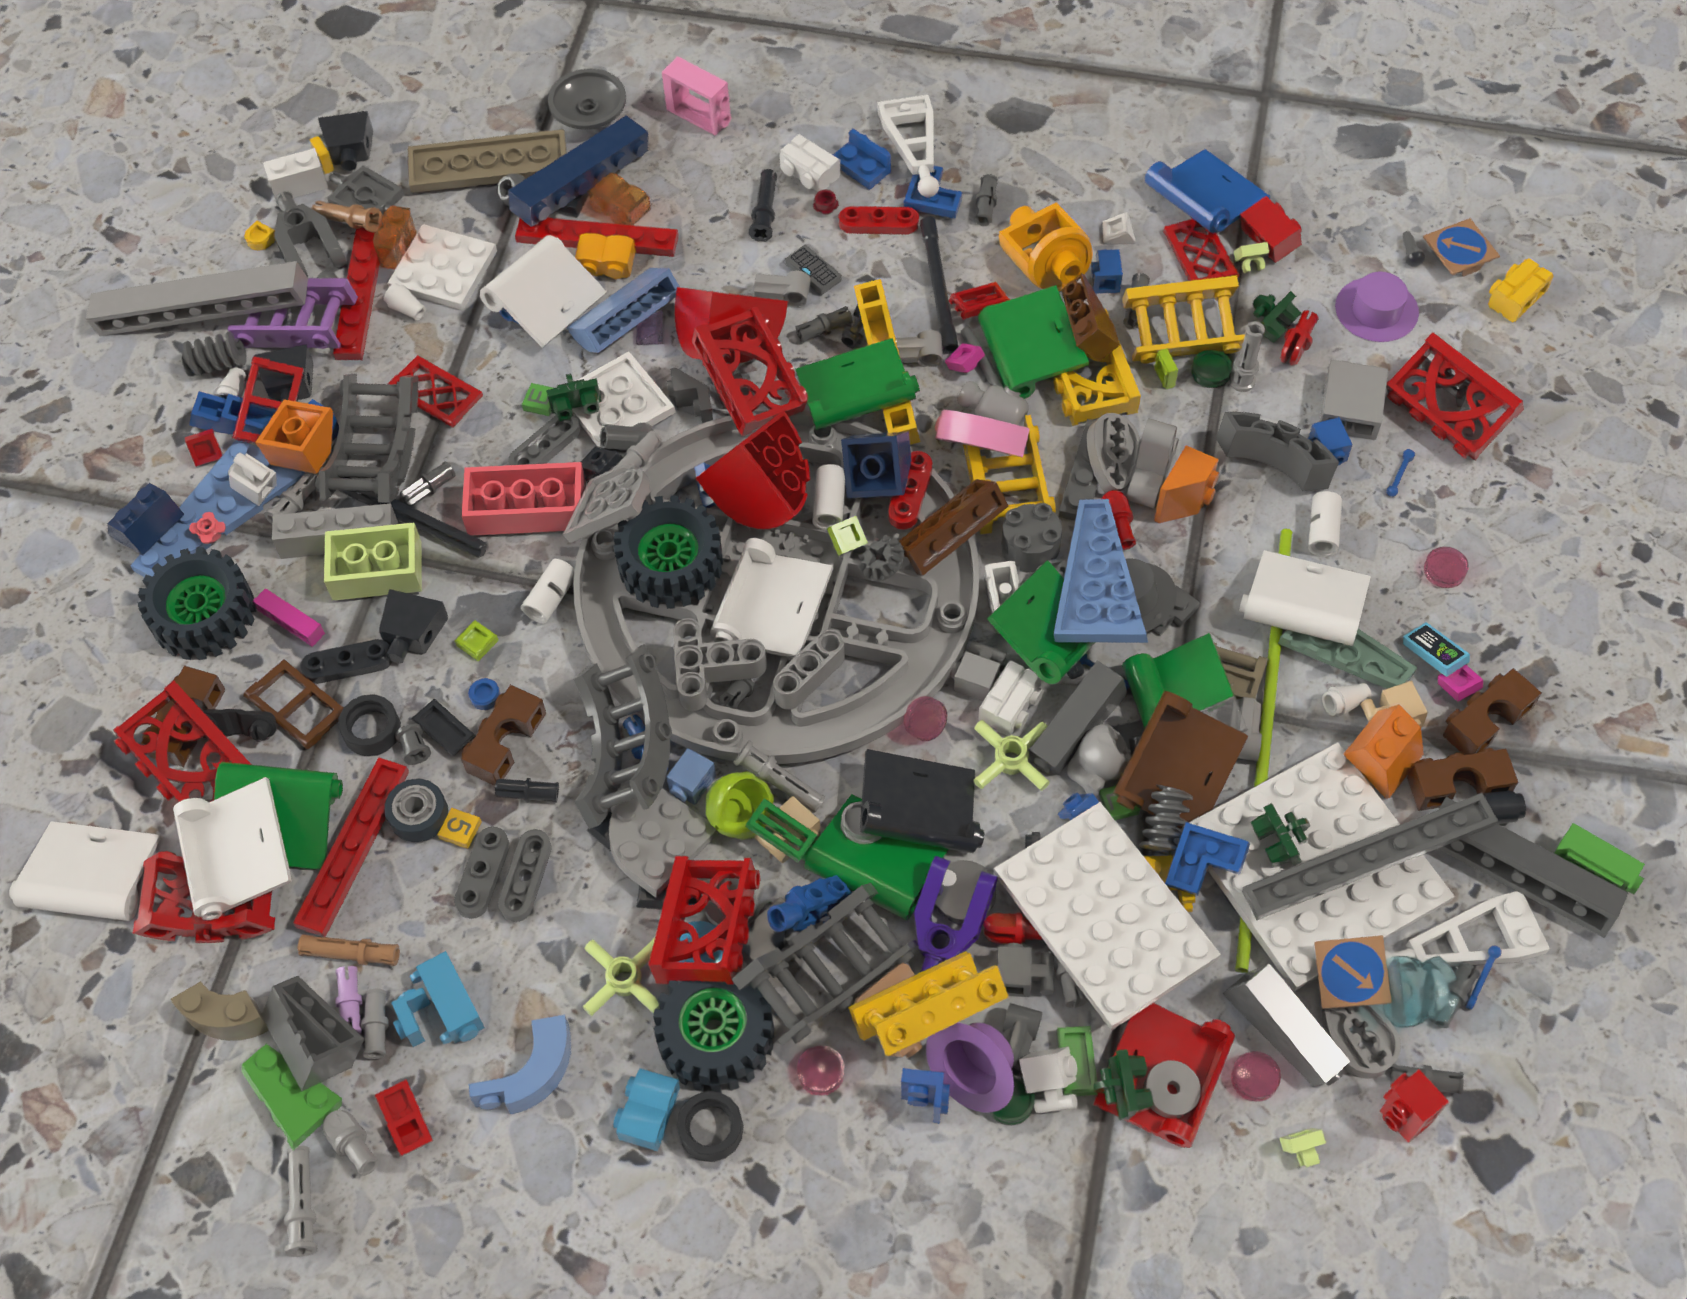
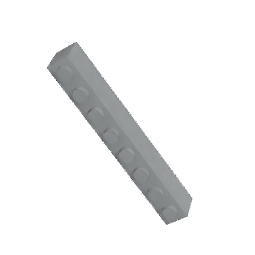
M294 261L91 293L86 320L99 336L301 306L305 305L308 278L298 262Z

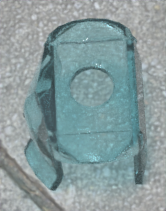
M1393 956L1386 959L1392 1003L1383 1004V1011L1393 1026L1407 1028L1422 1024L1428 1018L1441 1022H1447L1451 1018L1458 1005L1459 997L1449 992V984L1457 980V977L1443 958L1436 956L1424 962L1409 956ZM1402 982L1407 983L1411 989V995L1406 1001H1404Z

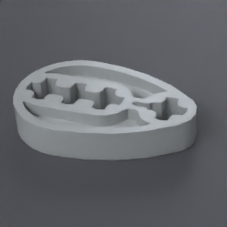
M1116 413L1102 415L1090 425L1087 431L1089 461L1094 476L1101 489L1106 493L1112 490L1121 491L1131 481L1137 466L1141 443L1135 426L1127 418Z
M1376 1005L1322 1009L1324 1031L1350 1061L1343 1069L1354 1076L1366 1079L1380 1077L1391 1069L1400 1054V1037L1396 1028ZM1353 1024L1355 1027L1362 1026L1364 1028L1361 1036L1365 1042H1373L1374 1045L1371 1048V1052L1375 1057L1382 1056L1383 1060L1380 1066L1377 1062L1372 1064L1369 1062L1371 1053L1367 1048L1361 1049L1359 1047L1362 1041L1358 1033L1352 1034L1350 1032Z

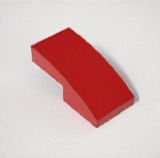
M407 1079L375 1094L401 1157L433 1141Z

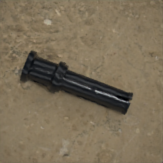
M765 169L761 172L757 206L752 209L751 213L753 223L750 225L748 233L753 240L759 242L770 240L773 234L771 223L775 219V212L772 206L778 175L776 172L773 173L774 170Z

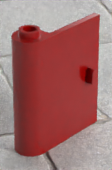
M1155 1003L1129 1018L1116 1051L1127 1049L1128 1055L1135 1056L1134 1052H1136V1056H1144L1147 1075L1157 1064L1164 1061H1178L1187 1065L1198 1077L1201 1094L1197 1105L1188 1114L1180 1118H1166L1150 1108L1149 1110L1136 1113L1129 1120L1125 1121L1174 1145L1191 1148L1235 1039V1034L1231 1031L1230 1025L1224 1021L1213 1019L1211 1022H1204L1200 1026ZM1147 1075L1143 1078L1133 1079L1135 1089L1144 1088V1081ZM1168 1084L1167 1090L1169 1093L1177 1094L1176 1087ZM1097 1093L1093 1105L1119 1117L1116 1103L1108 1105L1105 1094Z

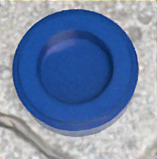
M488 678L475 681L470 686L468 692L472 705L479 710L494 708L495 702L501 694L497 683Z

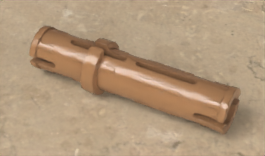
M303 934L298 942V954L300 956L358 961L360 965L380 963L396 966L400 956L398 944H381L366 938L361 939V941Z

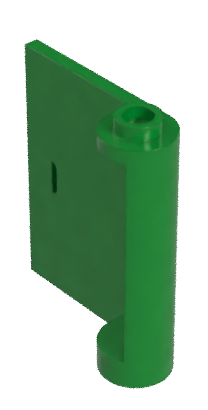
M1056 285L999 304L986 306L978 315L979 324L1004 386L1007 385L1012 391L1020 393V397L1023 399L1030 397L1036 389L1035 382L1089 365L1085 352L1076 345L1068 313Z
M893 338L795 368L800 385L807 392V405L816 430L916 399L915 393L920 392L916 376H910L908 371L905 372Z
M1047 560L987 620L1042 681L1048 684H1056L1096 642H1055L1054 629L1064 578Z
M221 762L216 773L214 800L265 777L268 778L288 866L321 870L327 857L330 806L334 804L336 798H341L343 792V781L338 779V774Z
M851 794L816 842L810 845L802 857V860L805 861L804 868L824 879L837 875L852 893L861 885L871 883L878 892L871 899L874 904L905 920H909L916 909L934 857L944 858L950 849L882 837L871 844H859L849 840L841 830L842 813L848 805L862 801L861 798Z

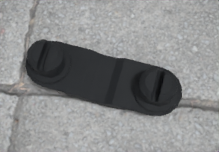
M208 709L203 711L224 735L244 734L254 740L264 741L267 737L273 736L277 730L275 716L267 711H244L243 709Z

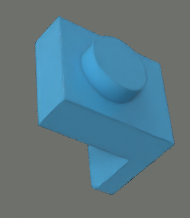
M423 988L411 989L402 993L397 1000L391 1003L398 1017L397 1020L393 1021L399 1037L401 1040L407 1037L411 1045L415 1047L425 1042V1039L413 1013L429 1006L431 1003Z

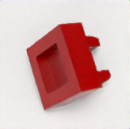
M213 428L185 437V443L196 467L218 460L223 456Z

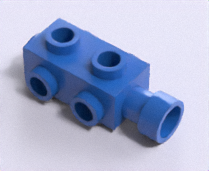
M837 875L826 879L819 878L813 883L804 886H795L785 895L786 901L784 903L769 908L767 913L769 925L777 932L790 928L801 932L811 924L814 925L821 921L825 923L830 919L827 913L852 894V892Z

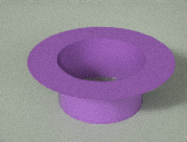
M1373 272L1348 283L1341 289L1335 302L1336 314L1342 325L1354 335L1369 341L1388 342L1400 339L1413 330L1419 318L1418 304L1413 295L1408 291L1405 283L1399 277L1387 272Z
M957 1022L928 1037L926 1042L928 1065L931 1071L944 1073V1084H950V1097L961 1105L979 1112H995L1004 1108L1009 1103L1014 1089L1011 1071L1014 1056L1010 1044L998 1030L984 1023H971L967 1025Z

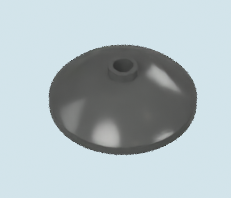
M580 69L562 76L554 83L548 95V104L553 117L561 124L574 129L591 130L609 124L622 113L626 104V92L624 85L615 75L600 69Z

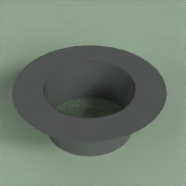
M1127 558V567L1143 625L1147 632L1161 624L1172 612L1177 597L1176 586L1171 576L1162 568L1145 563L1139 559ZM1159 612H1161V617L1159 619H1154V617Z

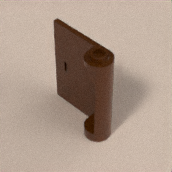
M1164 691L1113 792L1118 797L1116 802L1127 809L1134 810L1136 806L1156 816L1148 809L1151 804H1159L1158 801L1151 797L1152 792L1162 791L1155 785L1168 786L1185 791L1193 796V800H1186L1182 803L1190 809V812L1180 813L1179 816L1186 820L1187 823L1195 820L1213 809L1249 735L1193 708V704L1181 696Z

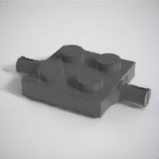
M364 165L347 177L340 175L336 171L330 173L329 181L337 184L338 187L327 197L329 203L347 207L358 204L362 205L365 209L374 207L378 208L382 215L387 214L395 220H399L402 217L403 211L393 206L404 196L402 187Z

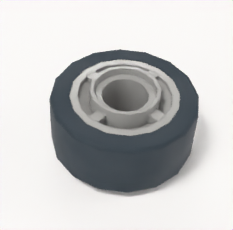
M410 779L396 785L388 794L385 802V816L393 832L401 839L409 842H423L437 836L448 815V805L440 788L425 779ZM422 807L421 811L411 813L415 808Z

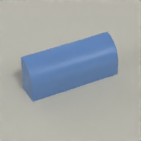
M649 268L566 328L584 349L589 352L599 353L676 297V288L680 286L669 268Z

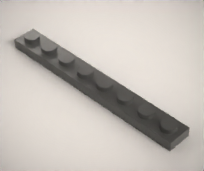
M1480 793L1244 886L1242 892L1256 920H1259L1491 828L1497 824L1498 820L1483 793Z

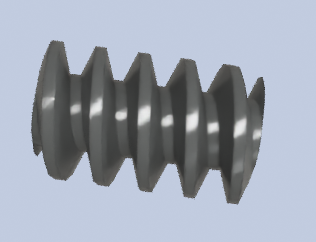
M230 331L226 333V341L221 334H217L215 336V343L210 336L205 337L204 344L200 339H195L194 347L191 342H184L182 364L186 374L192 377L195 374L211 373L216 371V369L233 368L237 364L240 366L245 365L247 354L241 340L235 338Z
M1155 785L1162 791L1152 792L1151 797L1158 801L1159 804H1151L1148 809L1156 816L1146 817L1145 820L1153 829H1145L1142 832L1150 841L1141 842L1139 847L1172 856L1170 854L1171 851H1176L1178 844L1173 840L1174 838H1181L1182 832L1176 828L1177 826L1185 825L1187 822L1179 815L1180 813L1190 812V809L1182 803L1186 800H1193V796L1176 788Z

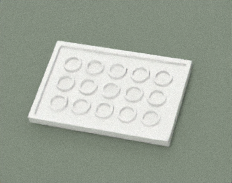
M1101 802L994 868V875L998 876L1000 883L1110 1030H1113L1220 959V952Z

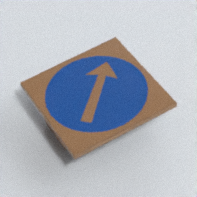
M1471 218L1423 235V238L1452 276L1462 272L1464 277L1479 271L1484 263L1500 258V255Z
M1383 935L1314 942L1322 1009L1392 1003Z

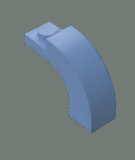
M565 1015L531 1020L534 1044L528 1062L521 1070L511 1076L469 1084L470 1099L475 1107L486 1110L495 1109L505 1102L510 1114H516L537 1105L554 1091L567 1070L571 1056L570 1026Z

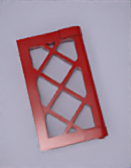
M1194 219L1164 226L1163 232L1189 281L1228 276L1239 277V273L1235 269L1217 233H1211L1206 228L1207 234L1195 231V228L1202 227V225ZM1177 233L1187 234L1183 242L1178 240ZM1191 236L1205 241L1201 248L1187 244ZM1209 242L1213 243L1218 254L1205 250ZM1184 250L1197 254L1194 262L1189 261ZM1204 256L1215 260L1212 268L1197 264L1200 257ZM1219 262L1224 264L1226 271L1220 272L1215 270ZM1194 269L1206 273L1208 275L1203 278H1198Z
M418 355L387 383L396 385L397 382H400V377L406 375L414 376V373L419 368L428 372V374L415 375L418 376V382L431 380L432 389L418 390V397L433 395L434 404H428L418 398V408L452 428L483 397L482 391ZM435 379H440L451 386L436 388ZM456 391H461L467 394L468 397L463 400H457ZM453 392L454 401L437 403L436 394ZM455 407V410L450 415L440 411V409Z

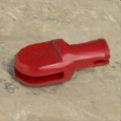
M1309 310L1303 311L1296 327L1287 330L1284 336L1285 344L1280 356L1282 363L1286 364L1292 353L1290 366L1297 365L1304 351L1310 348L1313 342L1310 334L1319 320L1316 313L1312 312L1309 319H1307Z
M1117 490L1108 491L1101 499H1109L1122 550L1130 549L1136 545V539L1130 526L1134 517L1129 502L1122 492Z
M994 913L986 917L983 924L985 937L994 943L1022 944L1025 940H1043L1030 921L1026 919V916H1023V913Z

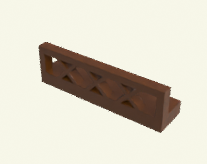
M974 480L899 540L904 550V557L908 558L917 575L924 576L1009 507L998 484L994 481Z

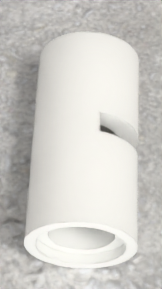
M827 464L820 466L816 471L813 524L822 530H827L828 527L843 521L845 474L844 469L840 466Z
M1323 491L1316 493L1312 497L1308 549L1316 556L1329 557L1337 554L1339 551L1342 498L1337 493Z
M552 559L521 605V610L524 614L538 623H547L574 582L575 569L563 560Z

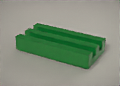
M765 798L745 825L746 828L797 863L800 862L817 837L816 833ZM766 810L807 838V840L803 842L762 814V812ZM756 821H760L765 826H767L768 828L782 836L784 839L798 847L800 850L797 851L796 849L782 841L780 838H778L777 836L763 828L761 825L756 823Z

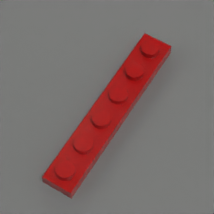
M519 218L515 233L516 243L537 244L547 235L559 238L564 246L569 248H577L580 235L593 233L605 237L620 235L634 240L635 254L674 257L679 238L678 229L546 218L532 227Z
M383 226L376 232L367 231L363 227L356 229L347 279L358 297L355 305H342L336 333V337L341 345L339 348L333 349L335 360H363L385 238Z
M378 757L293 922L296 928L326 937L386 819L385 802L388 794L396 785L404 782L409 774L407 766Z

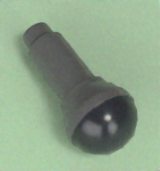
M1406 231L1403 233V242L1407 251L1405 260L1408 265L1417 267L1424 262L1425 254L1417 247L1410 231Z

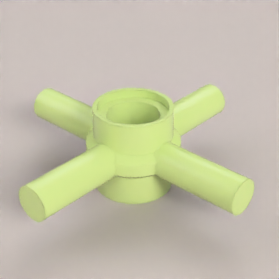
M984 720L979 721L974 729L996 749V761L974 779L976 786L983 789L1001 772L1008 775H1015L1021 772L1038 789L1043 791L1050 781L1028 762V749L1035 744L1047 728V725L1044 722H1040L1023 738L1014 735L1002 738ZM1012 752L1017 754L1018 757L1010 758L1005 754Z
M655 937L633 959L625 956L613 958L595 940L587 943L585 950L607 970L605 974L607 984L583 1006L590 1016H593L615 993L619 996H630L633 994L653 1014L654 1009H660L658 999L640 983L642 978L640 969L650 960ZM622 972L631 973V976L625 981L616 980V977Z

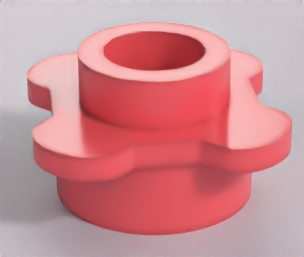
M212 512L204 513L198 522L192 523L189 527L190 532L197 534L203 544L217 541L226 529L224 522L217 521Z

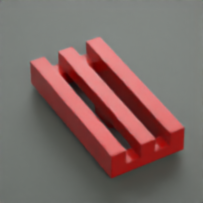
M996 282L952 293L949 298L951 305L956 304L955 310L957 312L961 311L960 316L962 319L978 316L986 306L1010 300Z

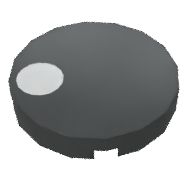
M958 860L950 863L943 880L942 895H938L935 903L936 910L941 915L943 914L945 917H948V920L963 924L981 872L991 873L984 866L974 861ZM995 888V891H994V894H993V897H992V900H991V903H990L988 912L991 910V908H993V906H994V904H995V901H996V888Z

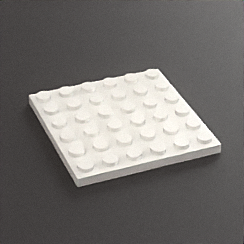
M1339 743L1326 748L1189 822L1249 841L1250 847L1240 875L1209 865L1207 870L1293 992L1318 978L1315 941L1383 935L1385 940L1451 902L1455 897L1425 856L1420 855L1256 920L1242 892L1243 887L1295 867L1291 862L1276 867L1272 866L1265 848L1279 842L1275 833L1260 841L1257 838L1250 822L1265 813L1264 806L1273 803L1285 826L1288 823L1284 815L1289 812H1293L1297 820L1301 818L1308 819L1311 825L1304 831L1308 841L1300 845L1297 839L1292 837L1300 853L1299 857L1302 863L1400 825L1362 773L1343 755L1345 751Z

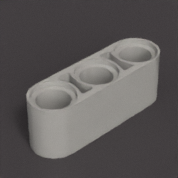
M831 629L821 632L775 676L773 681L774 695L779 707L783 709L796 708L842 665L845 659L844 638L840 632ZM830 647L836 648L834 651H827L825 649ZM809 667L815 668L813 671H805L804 669ZM785 688H793V689H794L793 691H790V692H784V691H782V690L785 689Z

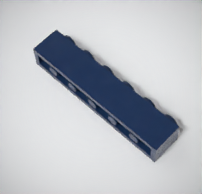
M627 115L509 189L510 211L531 227L545 220L558 209L565 207L578 196L585 194L598 183L605 181L607 177L623 169L638 157L643 156L648 151V131Z

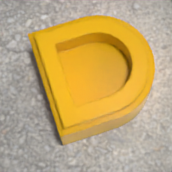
M258 220L246 230L244 235L248 247L256 251L265 250L276 241L274 237L275 230Z

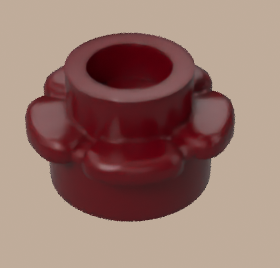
M825 189L816 193L813 208L816 212L826 215L831 214L833 210L838 208L839 201L836 200V195L833 191Z

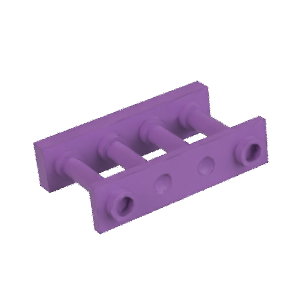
M308 278L305 305L301 307L295 326H282L288 308H281L275 310L269 326H257L262 312L249 313L245 325H229L227 330L228 332L231 331L235 338L241 340L245 348H290L305 344L308 348H339L341 343L331 329L340 305H355L358 296L347 278ZM314 305H327L320 326H307Z

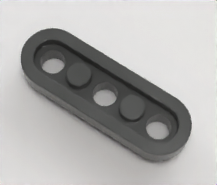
M573 414L571 419L559 421L555 415L510 454L509 465L546 464L578 437L580 433L578 418Z
M499 827L483 829L478 834L454 898L458 912L465 918L474 919L483 915L492 898L510 847L505 831ZM490 838L497 839L495 843L487 844ZM481 866L486 867V870H485L484 872H482V873H477V872H476V870H477L479 867H481ZM470 895L476 896L472 902L465 901Z
M532 829L526 831L518 841L498 900L500 912L508 921H522L532 911L552 851L550 839L542 830ZM534 846L541 847L538 852H531ZM524 875H531L528 881L521 880ZM514 904L522 905L518 910H511Z

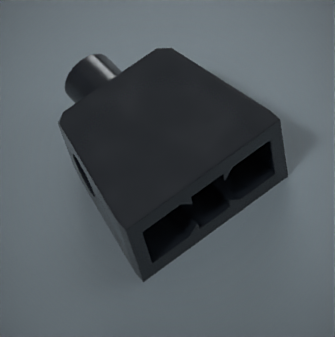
M368 111L318 118L333 165H341L343 170L353 171L357 168V162L367 161L370 158L373 127Z
M306 344L253 355V357L304 368L296 402L309 398L312 395L314 364ZM259 368V374L269 399L283 402L284 399L288 400L294 376Z
M389 589L379 627L382 640L390 645L386 657L395 663H403L407 652L420 655L425 654L448 620L444 603Z

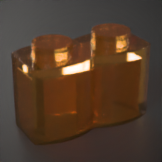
M608 173L588 191L592 209L599 214L603 213L606 216H610L615 224L634 225L651 210L649 195L639 187L629 184L615 173Z
M391 205L383 215V226L377 230L373 244L381 267L395 270L415 238L417 231L410 208Z

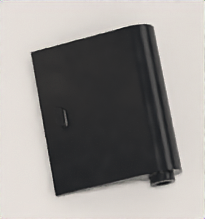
M867 749L864 762L860 832L974 853L977 848L982 847L984 841V830L980 829L979 822L973 821L975 770Z

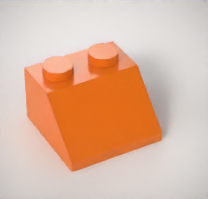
M284 399L255 443L270 465L317 474L331 453L333 410L330 407Z
M1186 445L1160 489L1154 521L1163 523L1199 514L1204 504L1209 505L1216 491L1214 486L1220 474L1216 471L1219 459Z
M1400 704L1379 710L1343 755L1388 799L1409 774L1413 764L1424 755L1421 726Z

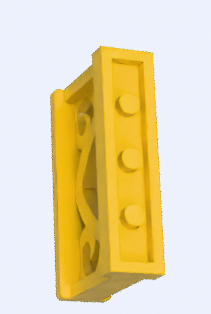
M1121 344L1099 361L1107 362V366L1099 371L1096 382L1080 376L1073 370L1054 376L1055 392L1057 395L1061 394L1064 416H1069L1072 426L1078 425L1079 422L1087 421V419L1100 418L1107 413L1120 414L1126 412L1127 415L1138 413L1141 395ZM1085 353L1087 357L1094 361H1097L1093 357ZM1105 376H1111L1114 380L1110 382L1106 379V383L1102 384V379ZM1092 394L1097 395L1096 402L1088 405H1080L1076 398L1079 395H1083L1086 397V403L1091 399ZM1103 397L1116 398L1103 401Z

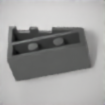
M299 976L273 985L261 1016L301 1091L352 1068L364 1038Z

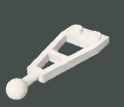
M929 95L877 102L882 127L913 175L919 174L920 176L918 183L919 193L927 198L935 196L939 190V183L935 177L930 175V172H934L933 108ZM926 120V136L903 139L896 128L898 124ZM926 150V159L917 161L912 154L915 151Z
M1515 891L1490 898L1410 939L1406 944V950L1395 953L1385 950L1388 975L1395 970L1396 966L1414 962L1416 969L1459 966L1463 962L1471 965L1486 964L1489 957L1488 950L1469 952L1459 928L1491 912L1509 949H1501V956L1496 958L1493 964L1518 962L1544 955L1550 948L1525 896ZM1446 935L1453 953L1425 954L1423 946Z

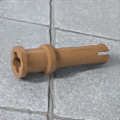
M316 201V205H312V209L326 219L347 223L354 229L363 227L367 231L376 232L383 223V215L378 208L370 207L365 209L362 205L358 204L347 207L323 201Z

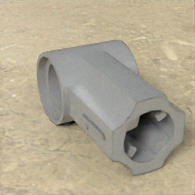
M791 271L787 276L756 274L754 297L788 301V306L803 307L807 302L811 281L810 276L802 271Z
M925 330L920 332L917 337L896 338L902 363L918 362L923 367H936L942 363V336L938 331Z
M1243 697L1242 699L1234 700L1231 727L1249 735L1238 758L1258 761L1262 737L1261 733H1259L1261 703L1255 701L1254 698Z

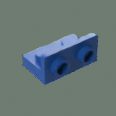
M855 129L849 131V142L833 154V156L840 160V170L868 190L891 173L890 153L884 147L878 146L865 134H861Z
M902 1068L901 1100H907L909 1105L925 1107L928 1106V1103H934L933 1123L940 1124L941 1114L948 1115L950 1084H944V1073Z

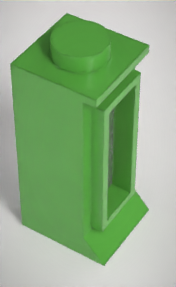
M1572 823L1554 851V854L1633 895L1644 880L1643 877L1639 876L1645 865L1644 863L1575 823Z

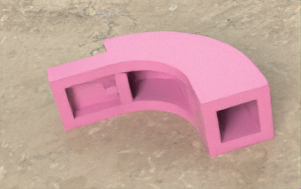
M943 409L935 424V439L1023 457L1030 428Z

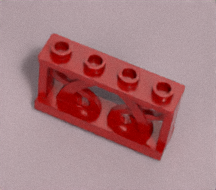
M758 307L751 308L750 311L708 326L703 324L695 327L692 343L741 437L751 434L753 430L762 427L783 410L788 417L804 411L808 401L807 392L802 385L799 386L792 364L787 362L783 356L780 341L773 337L769 321L764 314L760 313ZM743 327H749L756 338L749 339L747 332H745L742 342L737 341L736 332ZM730 332V340L713 339ZM731 353H733L734 362L726 363L723 357L731 358ZM740 354L756 359L767 366L766 376L760 388L749 380L742 378L734 379L732 374L739 366ZM746 387L750 389L748 395L744 396L740 388ZM784 390L789 402L784 405H777L771 402L767 396L770 395L775 400H782L777 391ZM762 403L769 409L755 416L752 413Z
M1434 332L1425 339V343L1386 384L1387 397L1394 404L1406 406L1410 409L1408 413L1413 419L1421 424L1425 421L1432 427L1430 430L1437 438L1442 441L1448 439L1454 444L1453 449L1465 459L1469 456L1475 461L1503 429L1524 410L1523 400ZM1431 353L1434 355L1428 372L1417 369ZM1448 369H1452L1455 372V376L1452 379L1438 377L1439 374L1446 377L1445 371ZM1414 376L1425 378L1426 384L1419 381L1411 384V386L1419 388L1417 394L1411 395L1404 390V383L1408 378ZM1467 380L1470 384L1466 392V399L1470 410L1457 412L1439 411L1436 400V384L1455 386ZM1481 392L1485 395V398L1477 400L1481 405L1477 407L1473 401V395ZM1426 399L1428 409H1426L1419 402ZM1501 408L1506 410L1490 427L1485 417ZM1479 419L1483 425L1482 436L1476 440H1467L1462 435L1463 429L1470 428L1474 434L1475 423L1473 421ZM1446 423H1456L1454 426V430L1451 427H1449Z
M174 680L164 687L160 694L121 725L113 729L118 737L114 740V743L125 755L131 752L139 760L135 765L146 778H149L151 775L154 776L160 783L156 786L157 790L167 801L174 798L178 803L182 800L190 799L192 791H199L201 798H203L205 794L203 784L210 783L213 789V797L210 801L212 802L214 801L216 773L221 762L251 764ZM170 701L174 703L163 723L151 717ZM183 723H190L192 725V730L189 734H181L173 729L176 725L178 729L182 730L181 726ZM149 724L160 729L159 734L151 731L143 733V735L150 737V742L147 745H140L134 739V733L141 725ZM205 736L208 741L203 746L200 754V764L203 771L188 772L169 768L168 747L170 737L183 742H191ZM156 752L157 767L145 754ZM212 753L220 755V761L217 763L212 762L215 769L210 770L207 764V757ZM170 781L184 783L181 793Z
M675 856L648 964L656 984H668L670 981H716L735 984L732 978L737 975V972L742 970L743 944H747L749 938L748 919L753 916L755 910L754 891L760 887V872L755 870L751 858H744V860H689L688 856ZM696 878H705L711 880L709 883H707ZM723 879H739L738 888L735 890L728 889L732 885L731 881L723 883L719 890L716 887ZM691 898L697 899L696 904L689 905ZM709 901H712L726 918L712 931L699 938L696 929L691 924L684 922L685 917L699 913L707 906ZM690 934L692 942L689 943L688 938L680 941L681 935ZM717 950H723L722 960L718 963H704L701 960L700 954L704 952L707 953L710 959L715 960L713 954ZM692 957L694 962H679Z

